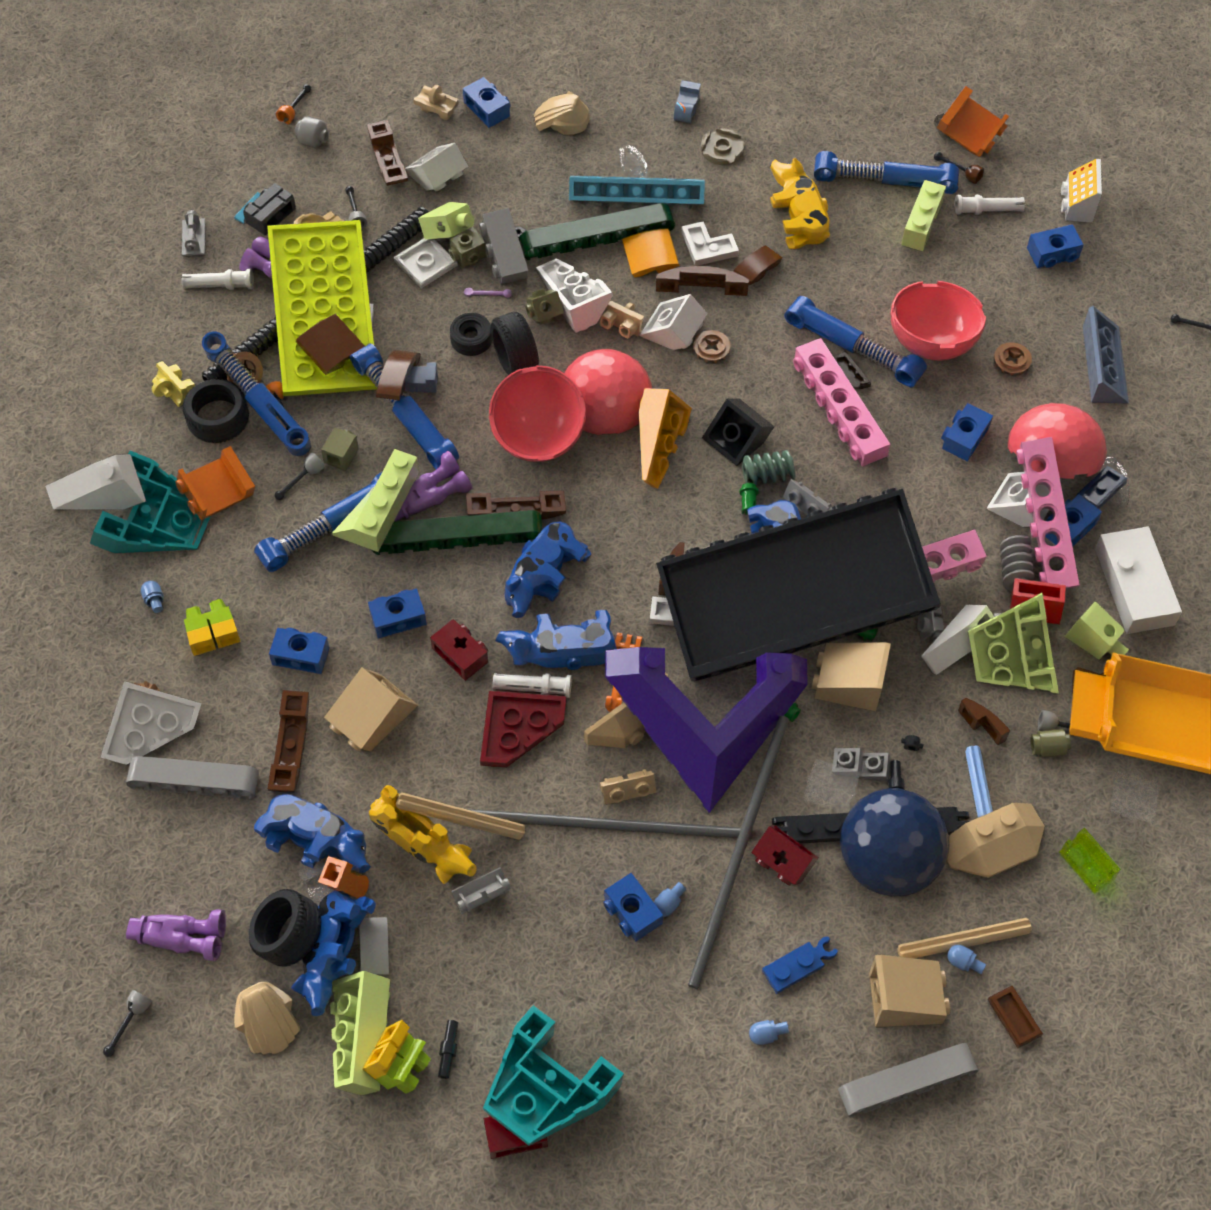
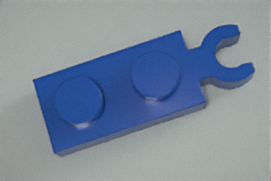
M829 937L821 938L815 948L808 942L762 968L763 974L776 994L822 969L824 963L821 959L829 960L837 955V949L827 952L823 948L825 944L829 943Z

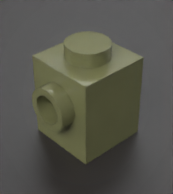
M334 428L321 449L324 463L346 471L359 450L357 436L349 430Z

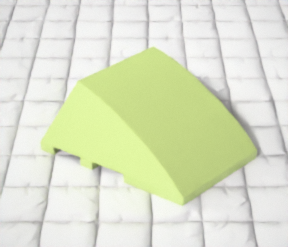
M1042 593L968 631L977 682L1005 686L1014 685L1027 687V689L1032 690L1041 689L1052 693H1059Z

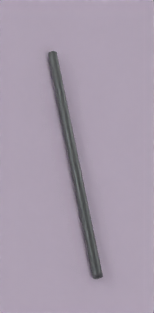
M779 716L688 983L689 987L699 988L789 719L785 716Z
M467 809L523 824L738 838L741 830L740 827ZM752 828V831H751V834H750L749 839H752V836H753V828Z

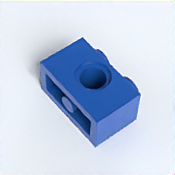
M484 77L463 88L464 103L488 128L510 117L511 105L508 98L502 96L497 91L495 85L489 83Z
M1073 224L1031 234L1027 249L1037 268L1044 266L1050 268L1057 263L1065 261L1070 263L1080 257L1084 244Z
M967 403L962 411L958 410L955 414L952 427L947 426L941 437L944 440L942 449L968 462L989 430L993 415Z
M1080 494L1072 501L1068 499L1064 503L1072 547L1098 523L1102 511ZM1053 514L1046 521H1052ZM1052 533L1045 535L1047 539L1057 545L1058 538Z
M417 588L403 590L398 594L388 597H378L368 602L378 639L427 625ZM397 610H400V611H401L400 613H397V614L392 613V612L397 611Z
M277 628L269 657L274 666L322 674L330 647L327 637L320 633H304L294 628ZM301 647H304V648H305V649L302 650V651H296L298 648H301Z
M632 873L604 890L605 901L603 905L611 916L616 914L621 921L619 927L626 937L632 936L636 942L663 924V914ZM633 905L638 910L634 913H629L624 908Z

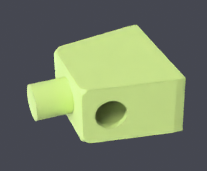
M448 202L418 218L425 239L454 237L474 226V217L471 214L469 205L466 203Z
M1096 602L1086 610L1064 636L1097 659H1100L1106 652L1111 655L1112 653L1125 655L1129 650L1118 641L1124 632V628Z

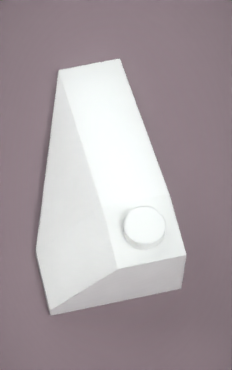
M558 259L536 267L548 290L558 291L564 310L563 315L575 333L597 324L613 296L603 281L599 279L593 280L585 272L580 274L574 271L573 266Z
M130 454L111 456L46 486L53 509H127L146 502Z

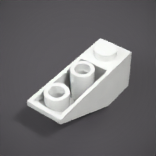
M965 605L922 654V658L934 674H939L971 651L968 631L994 618L987 605Z

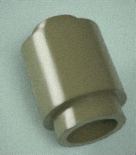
M1064 729L1037 731V734H1031L1030 737L1032 754L1039 755L1040 757L1066 755L1067 750L1071 749L1070 735L1065 734Z

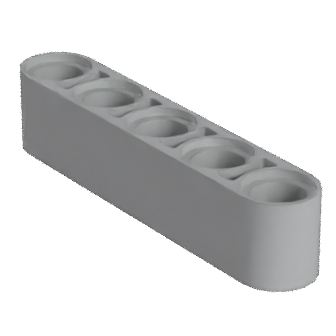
M136 756L131 758L126 785L132 789H135V787H144V790L152 791L169 789L170 792L187 794L188 791L196 792L197 795L214 796V794H223L222 797L240 798V796H248L249 799H253L259 771L254 767L246 765Z
M961 1043L851 1081L839 1087L838 1091L849 1118H853L855 1113L861 1111L867 1113L881 1108V1104L890 1102V1104L907 1099V1095L916 1092L918 1095L933 1090L935 1085L942 1083L944 1086L961 1080V1076L967 1074L972 1076L979 1070L967 1043Z

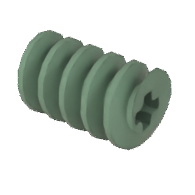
M784 450L781 456L778 451L773 452L772 458L769 453H764L762 459L759 454H754L753 460L749 455L744 456L742 471L745 483H748V479H751L753 484L757 485L758 478H761L763 484H766L768 476L775 483L777 475H780L782 481H786L787 474H790L791 479L795 480L794 461L787 450Z

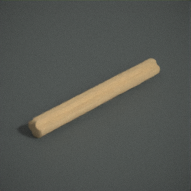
M400 793L396 800V807L399 809L520 840L525 833V826L523 824L418 796Z
M1022 918L900 944L897 950L899 957L919 958L947 952L954 945L970 947L1031 933L1032 927L1028 918Z

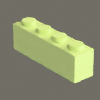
M394 449L376 485L333 531L332 535L378 552L419 473L417 457Z
M361 971L332 981V988L335 993L334 1002L330 1003V1012L335 1015L336 1027L331 1029L332 1040L337 1042V1050L333 1053L334 1086L337 1089L354 1094L366 1095L380 1091V1083L362 1068L387 1026L390 979L367 971Z

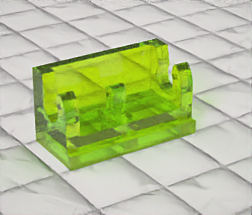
M1086 828L1080 830L1072 841L1068 839L1059 851L1061 856L1094 894L1114 881L1121 870Z

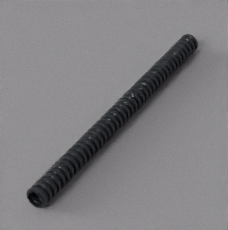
M418 207L407 218H404L402 222L397 223L386 234H383L381 238L376 239V242H372L370 246L365 248L366 272H369L370 268H374L381 260H385L386 256H390L391 252H395L407 240H411L412 236L417 235V232L422 231L418 218L429 212L426 208ZM276 316L274 320L269 321V325H263V329L259 328L258 333L254 332L252 337L246 339L247 341H242L241 346L237 345L235 347L236 350L232 349V353L250 352L257 356V354L261 355L263 351H266L268 346H273V342H278ZM213 363V367L210 366L207 368V371L202 372L204 382L211 379L227 380L228 378L220 364Z

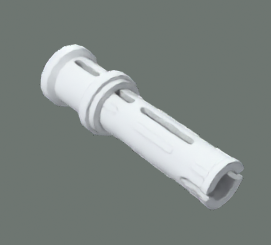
M956 195L954 206L956 215L961 213L979 215L982 211L1023 212L1025 205L1016 204L1025 203L1024 197L983 198L980 195H975L974 197Z
M228 269L225 273L182 274L183 289L226 287L229 290H234V288L238 287L253 289L254 284L252 269H247L246 271Z
M494 673L493 690L541 692V695L554 694L565 695L567 698L571 697L572 675L555 677L546 673L542 677Z

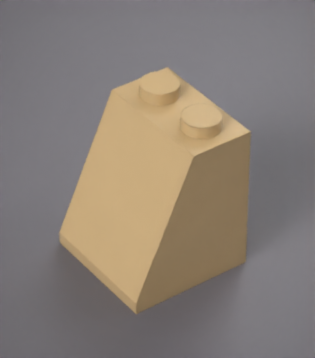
M886 642L826 643L825 652H819L816 667L821 668L820 675L814 674L811 688L816 690L815 699L876 711L891 644Z
M362 667L324 718L331 723L330 729L340 736L344 734L349 738L348 744L357 751L362 749L372 751L418 704L383 675Z
M875 955L869 972L875 1026L943 1024L946 1016L950 1014V1003L948 998H944L943 988H946L945 971H940L939 961Z

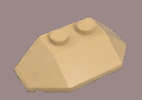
M623 702L594 725L584 731V741L587 745L625 748L629 744L636 745L639 743L646 731L638 717L633 715Z
M1011 803L965 823L950 834L947 863L951 869L990 878L1035 858L1038 854L1045 826L1032 804Z

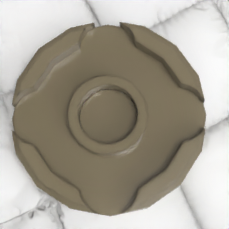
M716 129L715 132L711 133L710 131L706 133L702 138V155L714 164H733L744 153V141L737 132L731 129Z

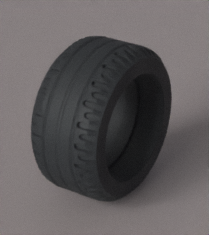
M511 312L492 320L490 330L499 361L508 375L516 370L535 367L539 364L538 350L532 331L521 313Z
M211 379L195 385L187 393L183 402V414L190 432L204 442L222 443L227 440L229 441L237 437L248 423L249 410L245 395L237 385L227 380ZM213 401H227L235 405L227 416L218 420H205L197 416L203 406Z
M282 889L272 893L261 902L251 919L249 926L251 949L257 956L276 966L287 967L294 965L312 950L318 939L321 929L320 910L314 901L295 890ZM292 916L286 932L278 940L281 928L287 919Z

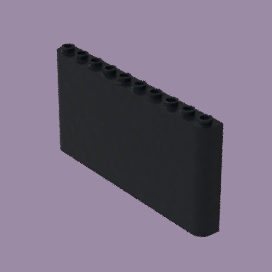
M890 488L884 490L881 493L882 495L873 498L871 495L863 496L853 504L840 503L833 506L830 511L822 512V510H817L800 520L798 518H790L785 520L783 525L777 527L767 525L760 528L757 533L750 535L748 532L734 536L733 540L727 542L718 540L710 543V547L704 549L695 547L685 551L684 555L677 557L675 555H668L661 558V561L656 564L690 680L694 682L755 665L756 658L765 653L792 654L923 615L940 608L941 603L904 490Z

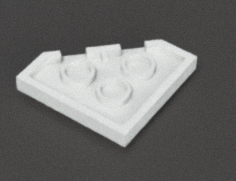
M124 681L100 758L127 765L131 762V758L144 756L194 729L201 703Z

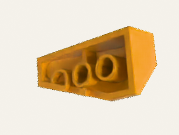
M644 389L643 397L640 400L639 423L642 480L657 489L669 467L667 457L671 452L676 453L678 447L675 441L678 435L684 436L692 410L688 404L669 389Z

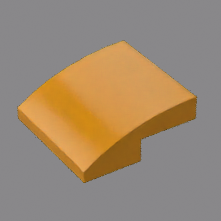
M668 229L646 231L622 239L634 278L641 277L655 270L659 274L680 266Z

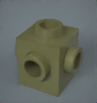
M474 227L450 238L451 248L449 249V254L454 262L457 261L462 268L475 264L478 260L486 257L485 242Z
M539 289L532 292L531 297L526 298L528 303L525 305L527 315L534 321L541 322V324L554 321L555 316L564 313L558 291L556 290L545 291V289Z

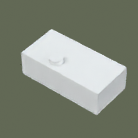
M1149 526L1101 534L1095 551L1126 634L1175 626L1182 610Z

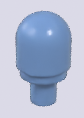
M155 581L145 582L141 587L144 603L152 607L154 613H159L163 610L161 603L164 600L161 587Z
M680 882L672 890L669 888L663 890L654 900L663 917L671 915L681 902L679 897L686 891V888Z
M954 945L948 951L947 957L949 962L962 971L968 972L972 969L982 974L986 967L985 963L975 959L977 954L963 945Z
M773 1020L757 1022L751 1026L749 1037L757 1045L773 1043L775 1040H778L777 1035L789 1033L787 1021L774 1024Z

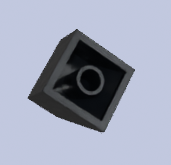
M727 398L702 436V439L734 465L738 466L743 462L744 456H750L764 444L775 426L741 399Z

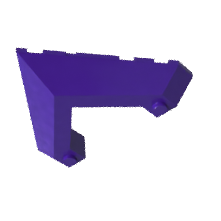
M634 647L605 651V678L611 686L613 685L622 696L623 702L633 715L638 717L644 725L645 731L667 760L676 767L680 777L692 792L694 791L703 803L702 806L709 813L776 727L779 716L786 714L808 685L806 658L786 653H765L756 658L757 684L716 726H713L665 675V648Z

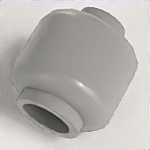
M306 116L297 122L295 135L301 144L317 148L322 143L327 142L329 130H327V125L324 121Z

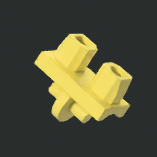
M163 361L156 364L158 373L152 380V393L156 397H170L180 407L183 405L185 396L195 387V384L191 379L181 381L182 371L176 364L168 367Z

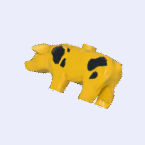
M793 158L792 164H785L775 159L770 168L776 181L784 189L773 194L770 197L773 208H789L791 220L782 221L785 233L794 234V236L786 237L788 248L799 249L807 244L823 243L827 238H830V220L827 214L828 204L826 198H821L815 182L804 172V167L800 161Z
M386 785L380 792L381 797L371 804V809L369 810V817L372 823L380 831L418 860L424 863H435L437 865L435 868L436 874L443 884H446L456 874H465L469 877L475 875L477 867L468 858L472 852L470 847L463 844H451L446 828L440 823L434 824L427 816L397 808L396 800L399 795L397 790L390 785Z

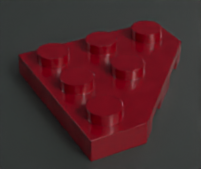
M489 691L480 766L507 768L563 726L567 697Z

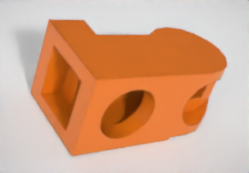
M328 856L319 878V883L354 898L363 897L369 887L368 877L351 871L352 864Z

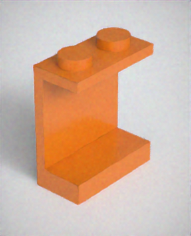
M965 86L940 120L937 129L971 153L980 157L983 152L989 153L995 144L992 141L996 135L1001 136L1008 127L1005 122L1009 116L1005 114L1000 119L970 98L973 91Z
M231 446L222 450L221 458L187 474L183 468L178 470L177 480L175 481L181 494L185 493L191 512L194 515L197 514L200 520L208 518L252 496L255 489L254 483Z

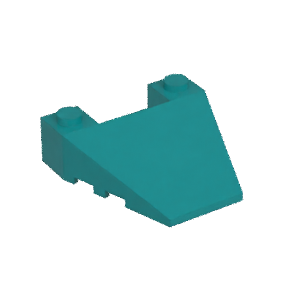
M129 450L128 454L131 455L146 502L133 506L127 520L102 511L93 531L90 544L112 553L197 550L210 517L204 519L194 545H192L202 520H200L197 514L194 515L188 506L189 500L185 493L181 494L175 483L177 478L172 474L168 475L159 468V464L153 459Z
M534 1005L515 1025L501 1065L483 1106V1110L527 1145H531L603 1109L620 1089L624 1076L622 1071L601 1056L583 1079L579 1080L542 1052L543 1047L554 1035L555 1021Z

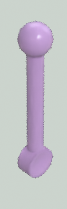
M466 288L464 290V294L468 297L472 295H493L509 298L512 296L510 289H505L504 291H473L472 288Z

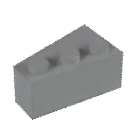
M509 208L482 214V223H479V229L485 241L487 255L489 258L491 257L493 262L492 271L494 278H499L501 285L527 278V264Z

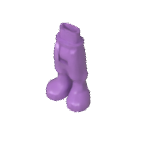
M259 236L253 241L252 249L247 248L242 256L239 266L240 271L252 269L254 272L255 269H259L269 278H272L271 261L264 259V257L270 259L268 239Z
M449 451L442 454L440 467L432 473L421 475L419 479L414 481L394 522L403 517L408 519L411 515L441 504L447 496L453 493H466L473 489L470 480L463 471H460L457 461ZM453 476V478L444 485L436 487V485L442 480Z
M216 909L211 911L208 919L196 920L194 917L187 915H142L141 918L129 919L126 939L137 940L138 944H148L158 948L173 950L176 953L193 951L203 954L206 960L216 961L220 956L222 947L220 938H224L226 914L224 910ZM196 933V934L208 935V937H206V938H193V937H190L189 935Z

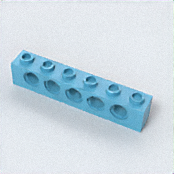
M570 176L569 200L704 204L705 180L599 176Z

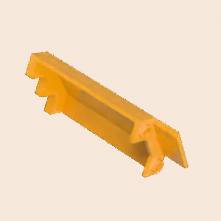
M1112 653L1111 660H1107L1105 663L1104 675L1106 676L1075 670L1069 735L1100 741L1105 751L1211 774V674Z

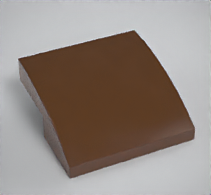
M336 314L317 323L296 339V343L325 375L342 368L345 361L350 359L351 354L365 347Z

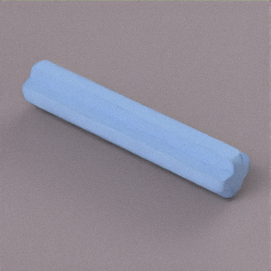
M976 745L967 747L965 753L977 816L979 818L993 812L981 749Z

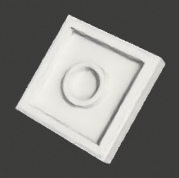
M423 238L394 257L396 264L421 289L458 266L457 261L454 262L450 254L435 239Z

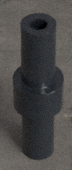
M893 760L890 762L891 778L888 780V787L905 790L904 779L901 778V762Z
M455 1020L447 1021L444 1041L440 1044L439 1055H441L438 1077L442 1079H449L452 1058L456 1057L458 1045L455 1043L458 1022Z

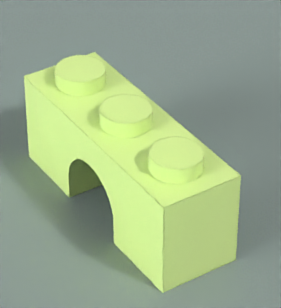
M924 180L904 230L903 246L924 251L934 218H937L943 203L946 186Z

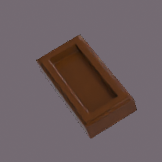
M1013 985L987 999L1017 1048L1043 1035Z

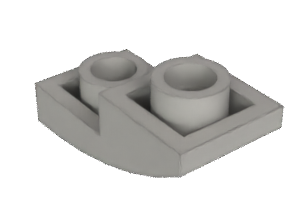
M835 748L832 773L834 775L868 780L888 781L891 757L889 753H863L860 748Z
M387 917L364 918L359 925L360 972L389 974Z

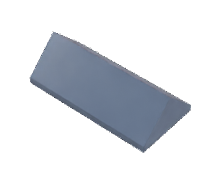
M1094 306L1089 307L1083 324L1091 402L1129 403L1119 326Z

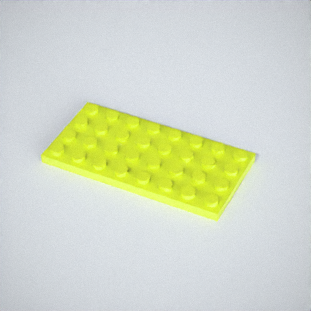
M360 220L267 226L283 396L377 390V387L367 375L361 376L356 371L350 359L345 361L342 368L325 375L296 343V339L308 329L336 314L365 346L370 343L374 345Z

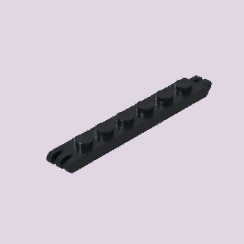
M957 807L936 808L944 819L948 835L955 832L965 823L970 822L959 821V819L970 818L968 811H958ZM848 813L773 817L772 825H783L778 828L800 844L840 841L842 826Z

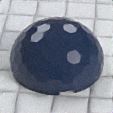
M887 788L870 793L860 799L850 809L842 826L840 845L846 866L861 885L881 895L890 897L908 896L925 889L940 875L948 858L949 835L941 814L926 798L911 791Z

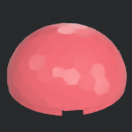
M923 281L908 285L896 295L891 307V324L899 342L911 353L923 359L936 361L953 359L969 351L978 342L983 333L986 316L982 310L983 305L971 292L958 285L943 281H937V284H923Z
M601 349L579 356L567 367L564 373L575 382L584 397L586 421L583 431L597 435L619 434L639 424L640 400L643 397L644 389H652V385L646 370L638 361L621 351Z
M536 365L535 367L516 370L498 385L490 402L489 420L493 435L504 450L524 461L545 462L553 460L573 448L582 435L585 426L586 407L579 387L569 376L555 368Z
M1050 403L1034 407L1021 415L1009 433L1008 448L1010 453L1014 452L1016 455V450L1020 449L1021 442L1052 437L1060 478L1074 479L1075 475L1087 474V477L1092 476L1101 470L1106 459L1105 436L1098 423L1085 411L1068 404ZM1039 460L1031 462V468L1036 472H1042L1044 464Z

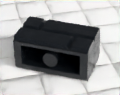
M276 183L270 188H265L254 202H249L245 206L243 213L246 223L266 236L268 234L267 226L278 225L296 209L294 196L290 192L283 190Z

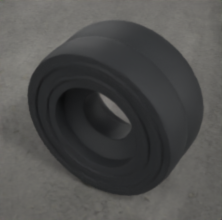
M465 313L455 318L450 326L452 347L458 353L466 356H476L488 350L492 343L491 324L488 319L478 313ZM469 331H474L477 333V336L467 338L465 334Z

